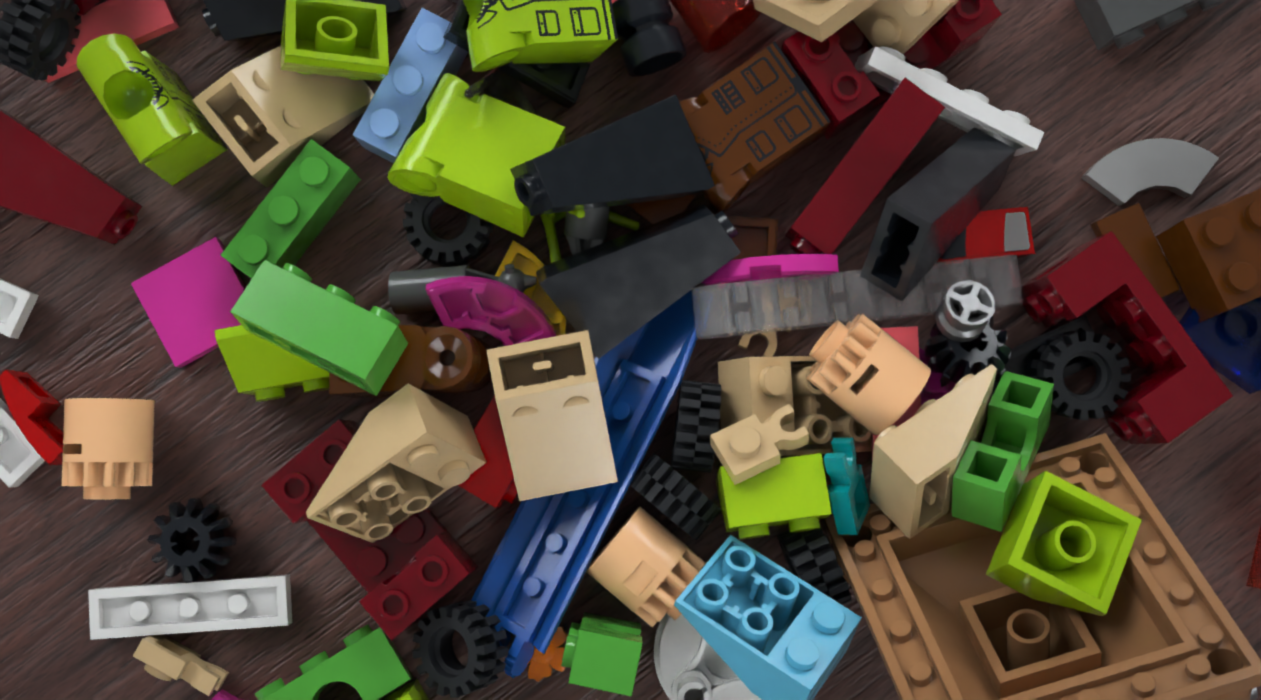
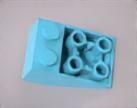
M732 535L726 539L674 603V606L747 688L762 700H813L846 653L862 618Z

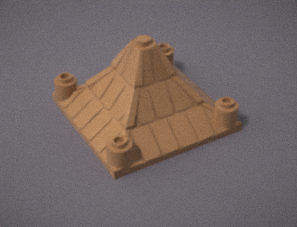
M1106 433L1036 454L1023 483L1025 484L1044 471H1048L1142 519L1109 609L1104 616L1032 599L985 575L1004 528L1000 532L952 517V504L948 513L911 539L875 503L870 504L858 535H838L834 516L825 519L826 531L834 547L838 565L843 571L844 579L853 589L900 700H1250L1252 689L1261 686V659Z

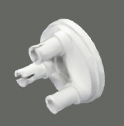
M667 613L657 627L655 635L654 663L659 682L670 700H762L747 688L682 614L676 620L672 619Z

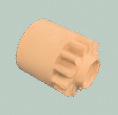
M862 313L861 315L857 314L852 322L849 321L846 325L837 320L823 333L809 353V356L817 362L810 368L811 372L806 379L871 433L879 435L883 430L892 426L915 401L926 385L931 369Z
M117 398L65 399L62 486H83V499L91 500L131 499V486H152L155 401Z
M639 506L592 561L586 573L648 625L654 627L658 621L662 620L666 613L674 620L681 615V612L674 606L675 600L699 573L705 562L691 551L685 543Z

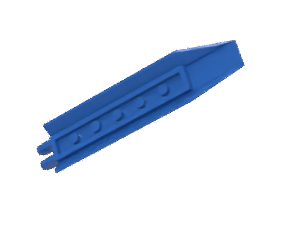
M694 287L601 358L595 357L594 361L618 482L522 501L471 601H477L476 606L484 604L490 608L486 617L497 615L501 622L495 626L497 632L505 629L507 636L506 639L500 640V646L507 647L511 640V633L516 635L508 651V656L504 661L506 663L504 671L512 678L521 675L527 667V663L534 654V646L538 651L545 654L682 382L713 298L712 294Z

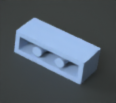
M421 8L389 67L388 75L381 81L353 133L355 139L366 150L394 163L406 140L425 122L426 105L443 74L450 73L456 76L468 51L443 38L450 23L449 21Z

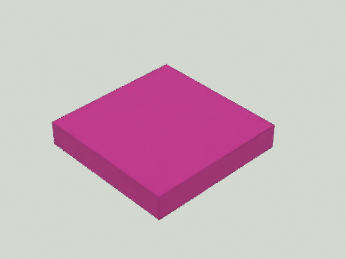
M217 237L131 283L174 366L178 368L184 367L219 347L214 330L241 325L230 311L246 286L236 267L221 256L225 247Z

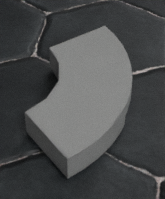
M1166 138L1146 139L1124 145L1112 151L1091 166L1081 178L1118 206L1125 204L1136 193L1147 189L1169 190L1186 198L1193 194L1219 157L1200 146L1186 141Z

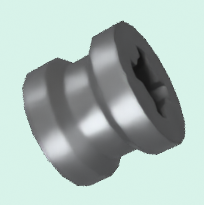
M965 280L955 283L947 291L944 300L936 311L935 320L938 329L944 336L953 341L970 342L976 339L995 312L996 304L992 293L979 282Z

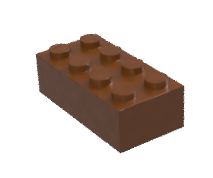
M1261 188L1186 218L1156 236L1198 323L1261 297Z

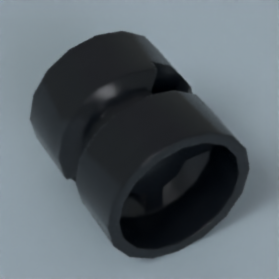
M617 0L612 4L618 39L625 41L620 47V51L630 76H644L662 71L675 65L686 56L687 51L678 27L669 25V22L673 19V12L668 0Z

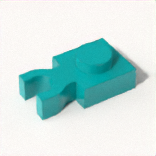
M833 438L831 445L834 453H826L823 458L826 472L830 476L832 483L827 487L831 513L834 515L838 535H858L870 508L862 465L856 464V448L853 438Z

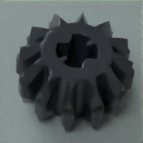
M993 316L981 334L970 342L950 340L941 333L937 324H934L930 332L931 338L927 340L924 347V355L930 358L927 366L931 369V373L943 374L940 379L941 387L950 384L951 381L957 383L968 374L976 375L991 364L997 368L994 383L1001 379L1006 371L1005 365L1011 357V348L1004 345L1007 340V331L992 329L994 325Z
M190 498L186 507L181 502H173L169 505L170 517L159 515L153 520L156 526L162 530V533L150 535L147 539L151 544H160L161 551L156 552L151 560L154 563L168 560L165 568L166 576L171 578L181 572L184 582L191 583L197 580L199 573L205 579L215 576V564L226 565L230 562V556L222 547L235 545L237 539L233 536H224L223 530L229 528L233 524V520L227 517L216 521L220 511L218 504L210 503L203 508L200 498ZM196 531L198 533V537L193 539L194 541L200 540L198 548L190 549L187 546L192 541L186 540L187 532Z

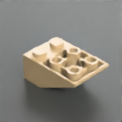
M278 46L230 70L192 99V101L250 175L265 187H269L285 173L310 139H313L319 145H323L366 111L374 93L364 80H351L345 77L301 74L295 71L280 70L281 46Z
M588 330L486 350L495 399L519 501L618 482Z
M811 356L745 357L718 362V381L721 385V430L754 414L763 424L768 422L778 409L790 404L795 411L794 421L783 425L782 429L787 432H794L804 426L809 433L808 444L798 449L778 450L781 456L834 453L831 445L833 438H853L856 452L872 451L871 432L806 379L811 372L810 368L817 362Z
M992 364L976 375L968 374L957 382L952 391L937 401L935 399L928 400L919 407L913 417L898 427L896 425L889 426L879 434L874 442L869 498L909 539L948 513L951 507L953 476L970 441L979 442L986 427L988 404L992 397L997 368Z
M408 383L368 413L306 511L307 518L371 543L387 537L396 526L413 514L427 509L433 500L453 486L465 482L471 473L487 463L468 416Z

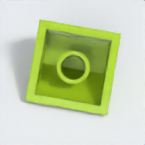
M285 0L280 70L380 82L388 75L389 71L386 5L353 0Z
M242 325L214 330L217 344L238 393L255 394L256 402L286 397L284 390L286 388L303 386L304 393L329 389L328 371L254 335Z
M822 453L780 458V464L736 485L732 482L725 468L721 466L715 479L726 532L738 531L739 539L770 535V526L789 524L790 532L819 529V520L826 519L832 514Z
M1044 471L1022 485L985 575L1032 599L1104 616L1109 609L1142 519L1048 471Z

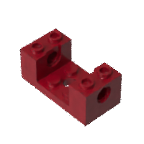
M959 0L904 54L905 62L919 69L929 68L935 70L982 39L1000 18L1001 12L992 0ZM853 20L823 42L798 31L786 39L781 47V51L831 121L825 132L827 140L885 103L892 95L874 86L864 71L859 73L855 68L858 57L869 51V40Z
M1112 231L1076 247L1018 289L1024 297L1022 305L1025 311L1035 322H1042L1045 327L1053 326L1064 318L1067 321L1076 319L1098 303L1096 307L1098 315L1108 327L1117 329L1127 343L1125 350L1129 358L1138 367L1147 370V374L1124 389L1128 391L1125 399H1115L1114 402L1119 407L1113 412L1107 411L1110 415L1107 419L1108 424L1121 440L1129 441L1130 444L1169 443L1233 397Z
M338 419L261 486L293 524L308 521L366 590L368 594L359 603L392 641L478 568V566L429 508L413 514L396 526L390 535L374 543L307 518L306 511L359 429L355 421Z

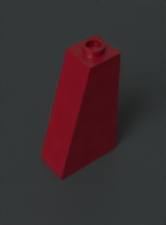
M905 77L785 236L792 240L790 244L791 249L797 254H832L938 118L945 106Z
M0 108L1 208L114 245L119 239H123L131 233L138 221L137 214L143 206Z

